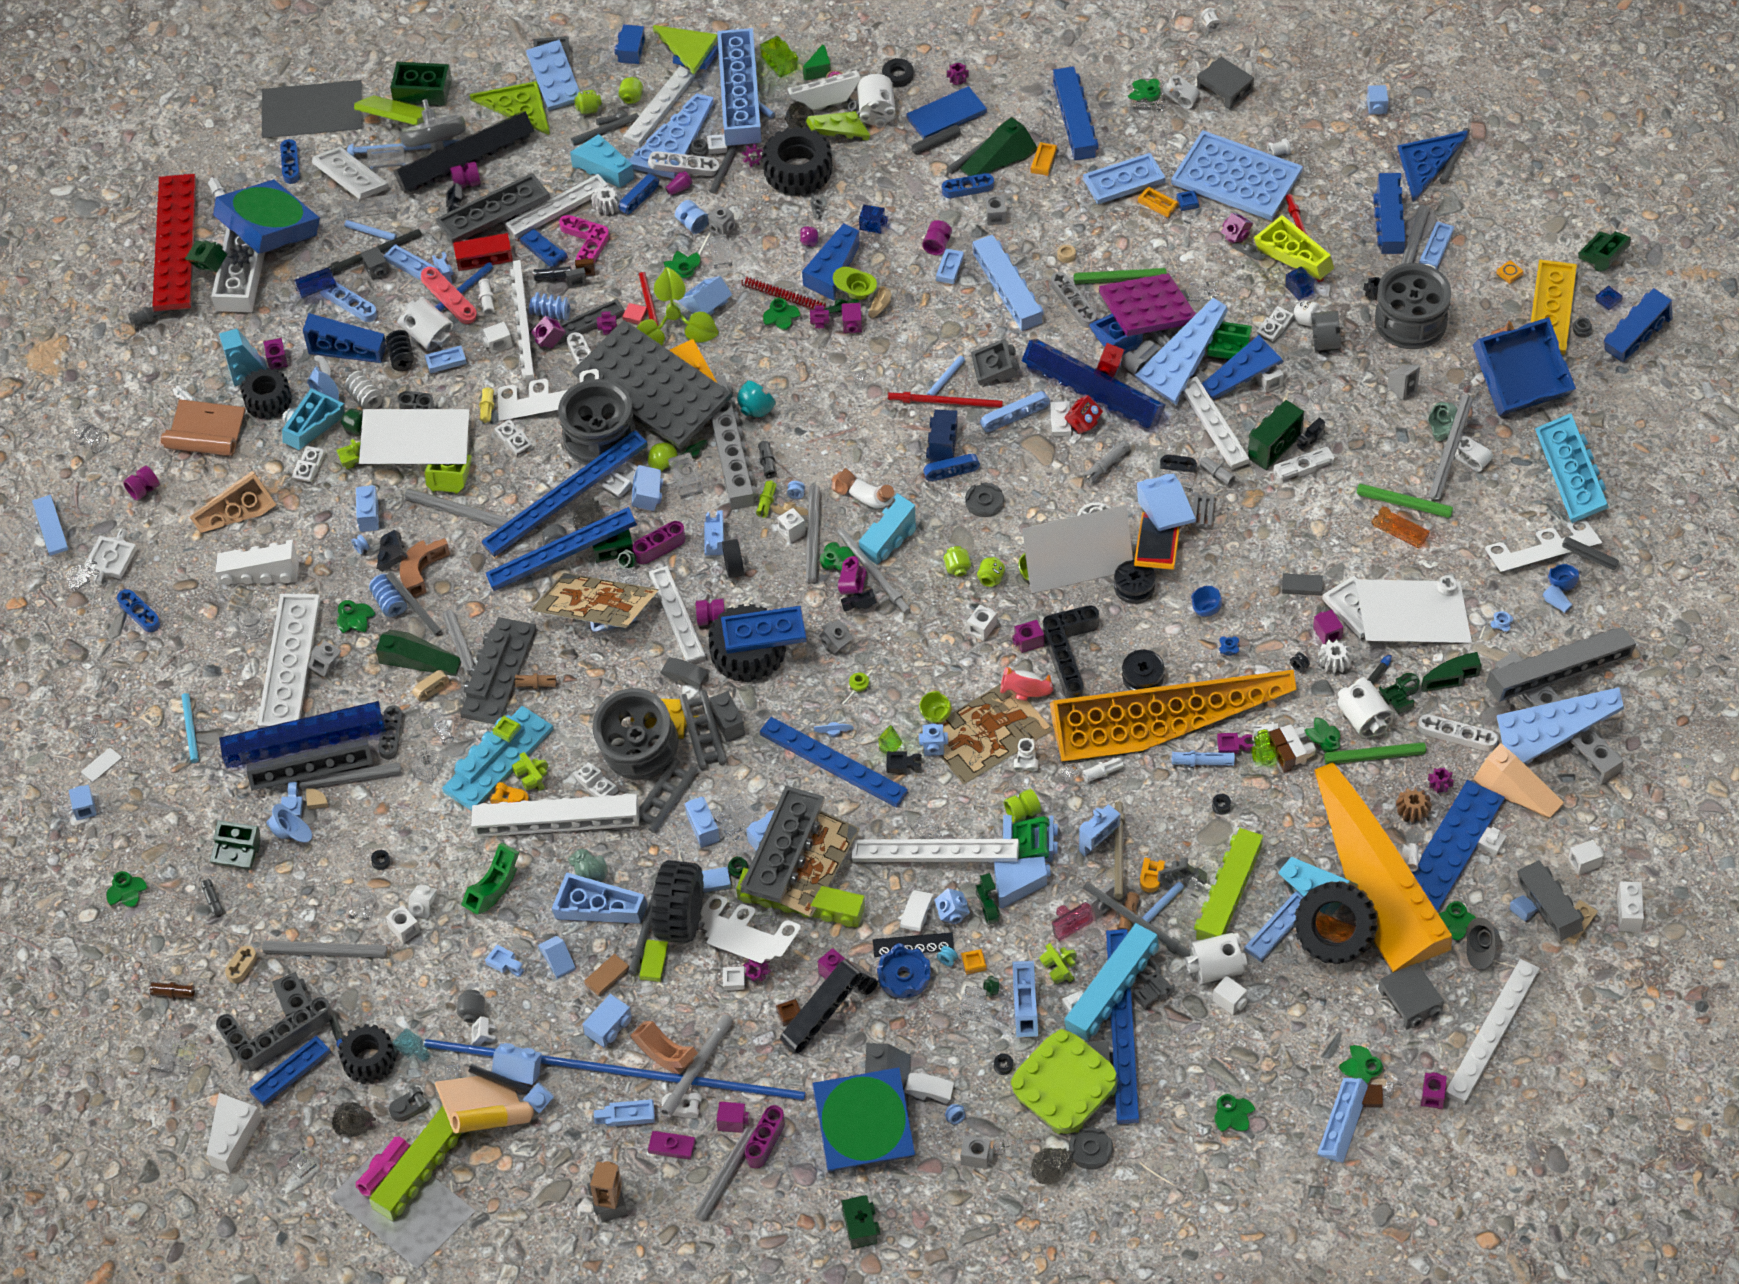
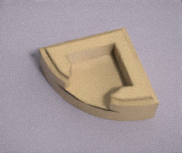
M306 789L308 810L329 807L327 799L322 792L316 789Z

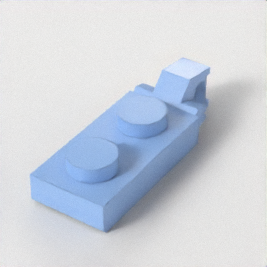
M650 1099L610 1103L603 1110H594L595 1124H606V1126L611 1127L655 1123L654 1102Z

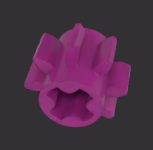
M962 63L949 65L947 78H950V83L955 85L966 83V78L969 77V70H966V65Z
M756 144L753 145V148L746 145V152H741L746 157L743 162L749 161L750 167L753 166V163L760 166L759 161L762 159L760 153L763 149L757 150ZM754 151L757 154V157H753L752 160L749 154H753Z
M824 305L815 306V310H810V324H815V329L825 328L824 324H829V310H824Z
M611 311L602 312V317H597L598 331H603V335H609L617 327L616 315L611 316Z
M1445 767L1434 768L1433 774L1428 775V781H1430L1429 788H1433L1436 793H1447L1448 786L1453 787L1454 784L1452 779L1453 773L1448 772Z
M749 959L750 962L743 965L746 967L745 976L748 975L752 978V982L757 980V978L763 981L766 979L765 974L771 972L768 969L770 961L764 960L763 963H759Z

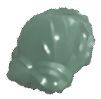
M1439 402L1430 412L1428 422L1431 425L1432 435L1436 441H1442L1449 437L1458 410L1457 406L1453 403Z
M582 848L575 851L568 858L569 864L574 867L576 875L599 882L605 880L608 868L601 855L594 857L587 849Z

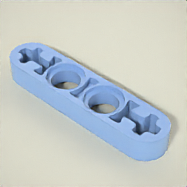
M325 278L318 283L319 292L323 297L362 321L372 322L377 318L376 307L372 303L334 280ZM338 294H345L343 298H336ZM352 302H358V303H359V304H358L357 306H355V307L350 306V304H351Z
M1039 391L984 415L980 420V425L986 432L994 431L1046 408L1050 403V399L1044 391Z

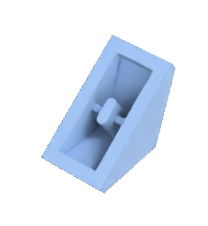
M558 936L538 945L557 979L576 970L565 942Z

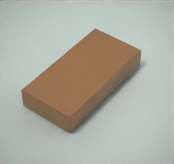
M613 954L584 980V984L600 997L628 972L629 965L616 954Z

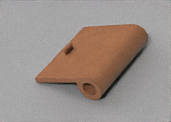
M179 399L172 428L162 433L161 444L167 449L233 456L246 408Z

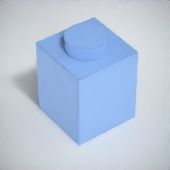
M1386 85L1368 86L1367 105L1369 114H1387L1388 95Z
M89 785L78 786L69 790L72 810L76 820L97 815L93 794Z

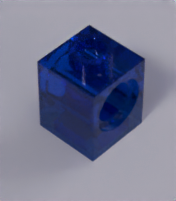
M863 204L859 215V230L881 234L883 227H886L888 216H885V208Z
M1302 266L1286 274L1285 287L1298 301L1314 293L1315 280Z

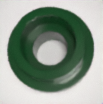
M625 550L618 555L617 563L622 569L630 570L636 564V555L632 551Z
M739 856L733 857L728 863V872L735 877L741 876L743 868L749 869L748 862Z
M989 975L983 982V991L986 992L988 997L997 995L999 992V979L994 978L993 975Z

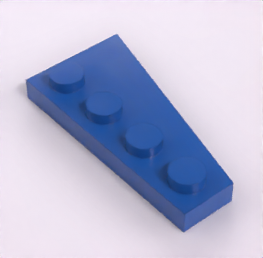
M1258 335L1205 380L1202 385L1208 395L1215 400L1236 389L1237 385L1252 380V377L1259 373L1263 374L1269 371L1270 367L1276 364L1280 365L1284 361Z

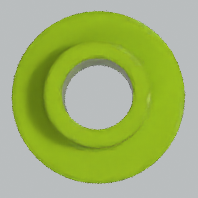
M854 673L849 678V685L854 691L862 692L868 687L869 678L864 673Z

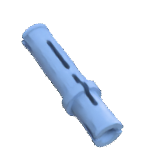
M1195 750L1190 752H1172V765H1190V767H1195V765L1234 766V753L1195 752Z

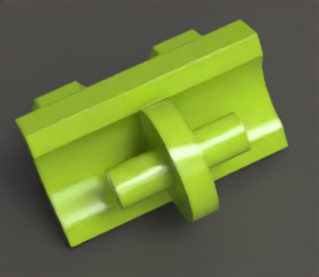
M352 439L350 440L351 445L336 449L341 464L346 469L353 468L355 463L359 462L361 441L356 443Z
M525 752L519 754L520 760L512 765V770L517 777L525 773L528 774V776L521 779L526 791L535 787L539 791L545 789L542 784V776L547 775L546 770L549 766L547 761L534 758L531 762Z
M1051 943L1045 946L1047 951L1039 959L1046 969L1055 963L1058 967L1049 972L1053 981L1056 984L1065 979L1069 982L1073 981L1075 978L1066 964H1069L1070 967L1076 965L1074 959L1077 957V953L1075 950H1067L1066 947L1060 949L1062 953L1060 956Z

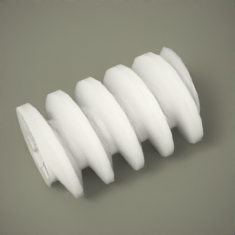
M355 371L350 374L345 382V389L363 409H377L383 402L382 397H380V391L372 385V382L368 380L362 371Z

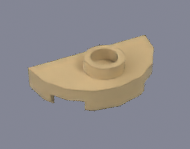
M880 286L876 292L868 312L871 318L877 316L891 302V291L885 286Z

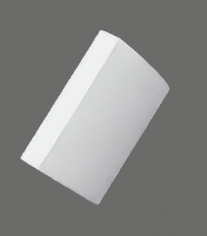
M627 461L596 484L621 497L633 487V477L637 466Z

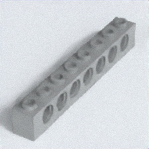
M725 375L715 377L719 385L732 393L731 383H727ZM734 397L710 419L731 510L754 506L753 498L757 497L755 486H751V482H753L752 472L747 471V468L750 467L748 456L743 454L746 452L745 442L740 441V438L743 437L741 426L737 427L736 424L739 423L738 412L733 411V408H736Z
M1513 651L1496 662L1494 669L1525 659ZM1551 685L1515 696L1526 708L1565 700L1554 692ZM1592 726L1587 731H1581L1574 735L1571 740L1562 744L1601 784H1604L1622 770L1623 759L1621 755L1614 752L1609 747L1607 741L1595 733Z

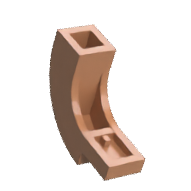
M445 538L434 541L429 545H426L424 540L418 542L406 552L408 557L401 561V582L414 598L427 593L421 576L423 569L427 565L450 555Z
M644 1021L630 1035L632 1040L647 1056L666 1070L676 1074H680L685 1068L690 1066L694 1061L693 1058L698 1054L694 1047L679 1046L671 1041L653 1021Z

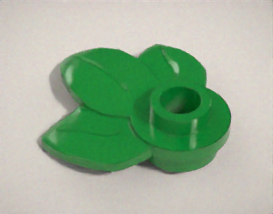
M1155 78L1149 81L1144 79L1135 80L1132 83L1134 91L1127 95V97L1136 101L1143 99L1149 102L1156 101L1160 98L1161 94L1160 81Z
M676 251L672 261L664 262V267L671 268L682 279H687L694 274V269L700 265V255L698 252H695L687 257L680 251Z
M775 298L770 304V309L764 312L763 322L765 325L775 323L779 329L787 330L791 326V318L800 317V311L796 306L788 305L783 298Z
M831 542L824 547V553L820 556L821 566L827 570L837 568L842 571V564L845 559L855 556V554L849 547H840L837 542Z
M344 600L338 605L339 617L337 619V627L342 633L347 632L350 627L360 632H366L367 618L373 617L375 612L365 603L356 604L351 600ZM345 607H350L351 610H350V611H346L344 608H345Z
M1315 717V728H1306L1304 730L1307 736L1313 742L1320 744V747L1326 752L1338 750L1340 747L1339 739L1341 738L1339 730L1335 726H1329L1328 722L1324 719Z
M125 871L117 872L113 877L112 886L106 893L108 904L112 906L121 901L127 907H135L139 901L138 892L147 889L146 882L140 877H132L131 874Z
M1459 901L1450 903L1446 911L1439 913V916L1450 931L1452 939L1455 941L1464 938L1468 924L1476 918L1475 915L1467 912L1465 905Z
M1359 1045L1350 1046L1352 1058L1339 1065V1069L1344 1075L1363 1079L1366 1084L1369 1083L1371 1078L1378 1077L1383 1070L1381 1060L1372 1056L1369 1049ZM1373 1065L1376 1069L1371 1071L1368 1069V1066Z
M1224 1094L1216 1102L1218 1111L1214 1116L1215 1124L1221 1132L1226 1131L1230 1126L1237 1131H1247L1249 1127L1247 1114L1254 1112L1255 1107L1245 1098L1236 1099L1231 1094ZM1229 1104L1231 1107L1226 1108L1223 1105Z

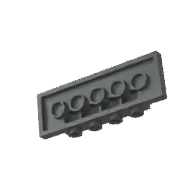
M531 173L436 218V223L453 244L551 199L542 183Z
M498 617L494 629L491 628L489 633L484 634V647L478 650L476 656L477 665H472L470 670L471 680L470 682L466 681L464 685L466 700L460 712L461 718L495 725L497 720L503 717L515 687V675L520 674L537 630L536 624Z
M785 785L742 883L741 892L778 903L782 902L786 890H789L791 885H796L798 880L797 870L804 867L806 860L804 854L812 848L813 839L811 838L813 834H818L820 822H818V816L825 802V796Z

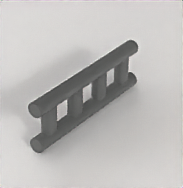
M701 690L699 691L700 698L688 700L686 694H681L679 699L699 769H704L707 767L706 761L718 759L720 765L726 764L727 761L707 691ZM702 705L705 715L693 718L691 708ZM707 723L710 733L698 735L696 725ZM713 741L715 751L703 753L701 743Z
M676 758L669 764L639 807V822L643 820L651 824L648 828L649 831L655 833L698 772L696 767L691 766L688 771L679 768L680 761ZM672 774L683 778L678 786L668 783ZM662 789L672 793L667 802L657 798ZM651 804L661 808L656 817L646 813Z

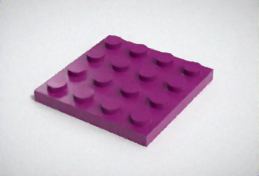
M1169 273L1099 286L1100 295L1126 336L1185 326L1196 315Z

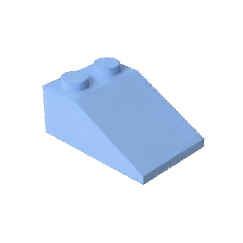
M1174 473L1165 474L1153 479H1145L1137 483L1138 503L1158 531L1196 522L1182 485Z

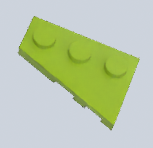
M855 111L808 116L806 120L811 131L816 130L820 135L836 136V134L846 135V138L851 139L854 136L862 137V140L867 141L870 138L868 130Z

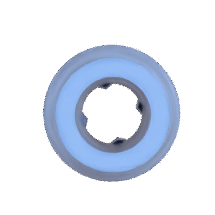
M1553 584L1542 595L1545 598V602L1564 613L1573 605L1559 586L1556 587Z

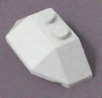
M855 70L787 88V91L792 99L811 110H821L825 106L840 105L843 101H847L860 81V75Z

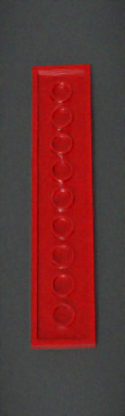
M195 173L159 177L153 311L191 308L193 265L185 260L194 245Z

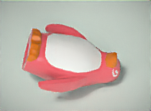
M1005 667L1000 693L1011 690L1016 693L1015 698L1025 701L1028 700V697L1050 695L1053 691L1051 675L1048 674L1045 680H1042L1035 673L1024 670H1012L1010 667Z

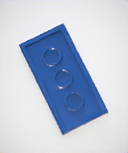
M967 86L906 113V118L919 135L925 139L954 125L959 126L986 114L987 108L972 89Z
M801 606L721 617L727 654L807 642Z

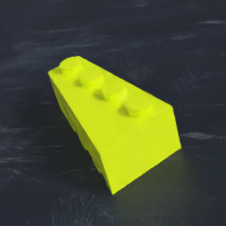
M1283 215L1254 237L1258 251L1260 250L1263 254L1319 280L1334 269L1331 255Z

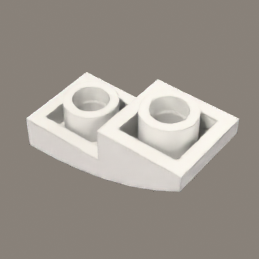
M1277 306L1269 318L1266 317L1256 331L1257 334L1274 341L1294 319V314Z
M510 419L494 428V433L515 455L532 446V443L523 431H519Z
M306 446L301 460L297 461L292 478L311 482L317 474L326 452L323 449Z
M589 762L573 774L577 781L594 797L613 796L618 792L617 786L603 777L602 771Z
M913 890L904 910L900 928L921 931L927 920V912L934 901V894Z
M909 1073L904 1092L921 1100L928 1096L947 1104L950 1101L954 1083L931 1075Z

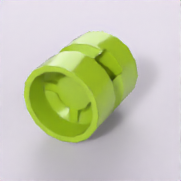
M1031 788L1021 792L1019 797L1014 795L1003 801L1007 815H1012V823L1024 821L1026 815L1033 817L1042 812L1039 799Z

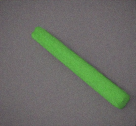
M1166 268L1074 273L1073 278L1075 284L1120 282L1167 274Z
M1361 483L1357 487V494L1448 518L1452 516V506Z
M1424 742L1326 752L1324 753L1325 764L1332 762L1337 764L1426 754V745Z

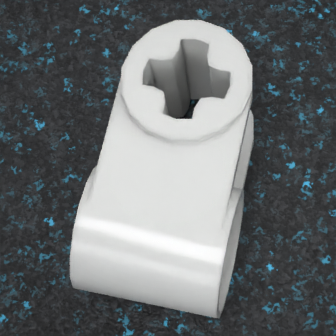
M1172 75L1169 82L1165 83L1162 88L1164 95L1186 109L1193 106L1199 95L1198 88L1179 75Z
M1462 436L1454 457L1472 470L1480 472L1493 458V454L1488 448L1478 444L1471 438Z

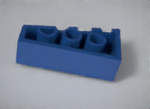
M1379 173L1377 192L1373 193V205H1377L1374 208L1375 219L1378 218V221H1376V233H1379L1377 235V247H1381V254H1404L1405 228L1402 187H1400L1401 173Z

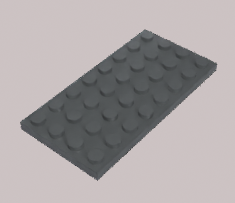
M625 320L572 370L573 375L580 379L582 371L597 369L599 371V379L609 380L622 386L630 396L633 417L679 449L733 397L730 391ZM587 373L583 380L595 379V375Z

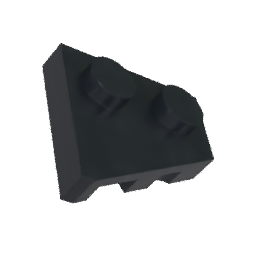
M393 530L384 534L380 539L376 569L381 572L408 557L407 553L403 551L405 546L398 531Z

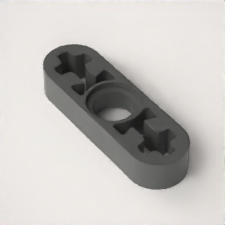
M396 705L389 706L384 710L378 749L380 756L387 760L397 755L401 735L403 714L401 708ZM393 713H396L397 715L394 716V722H392L390 716H392ZM389 729L396 730V733L392 736L385 734ZM387 742H389V743H390V746H391V749H389V752H385V750H387V747H388V743H387Z

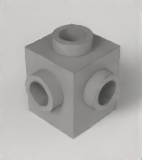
M719 205L708 216L709 231L725 239L735 229L734 213Z
M839 619L834 623L829 621L822 627L824 631L819 635L821 643L824 647L829 648L833 655L853 639L847 625L843 622L841 623Z
M324 640L320 646L316 645L313 648L308 667L325 677L331 669L335 670L341 661L339 659L341 650Z

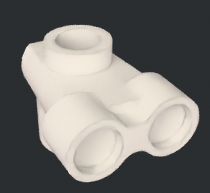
M1029 738L1020 739L1018 755L1014 759L1013 769L1016 771H1038L1039 761L1036 759L1035 740Z
M1410 843L1408 846L1401 844L1398 852L1411 872L1416 871L1421 859V854L1418 853V846Z

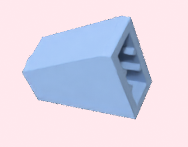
M1045 857L1018 859V862H994L999 908H1004L1047 886V877H1051L1050 865L1045 864Z

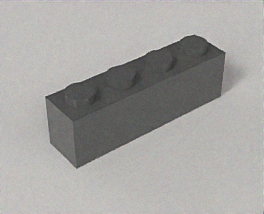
M1538 860L1517 870L1520 886L1560 941L1583 931V914L1579 909L1576 910L1570 896H1565L1558 880L1554 881L1548 866L1544 867L1541 861Z

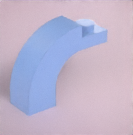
M1034 961L1012 962L1016 1037L1038 1036Z

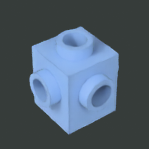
M943 724L923 725V733H919V746H923L924 756L944 755V745L948 744V733L943 732Z
M948 888L934 899L941 921L957 924L970 914L963 892Z

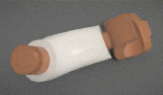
M847 468L835 474L831 479V489L834 492L845 495L849 490V494L870 507L884 508L893 501L894 489L892 486L886 484L875 487L859 478L857 479Z

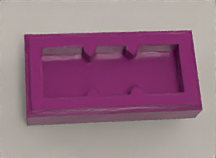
M652 1130L648 1153L691 1160L696 1140L695 1137Z

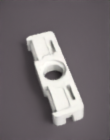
M1324 447L1275 464L1273 473L1277 476L1278 482L1283 483V480L1294 476L1302 477L1316 472L1317 468L1328 464L1333 466L1334 456L1328 447ZM1305 462L1309 466L1307 468H1302L1299 466V464Z

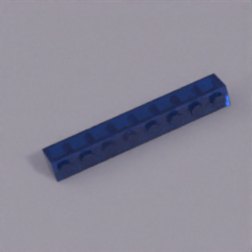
M1039 339L1029 340L1021 360L1027 364L1028 368L1043 372L1042 375L1045 377L1059 380L1058 383L1063 386H1071L1078 394L1089 395L1094 402L1104 403L1109 410L1119 411L1123 413V417L1130 420L1135 419L1139 422L1140 426L1145 428L1158 426L1166 404Z
M379 701L219 737L222 759L226 768L248 763H256L269 758H278L279 756L291 753L295 754L308 749H317L321 746L338 744L347 740H356L360 737L377 735L381 731L386 732L382 708Z

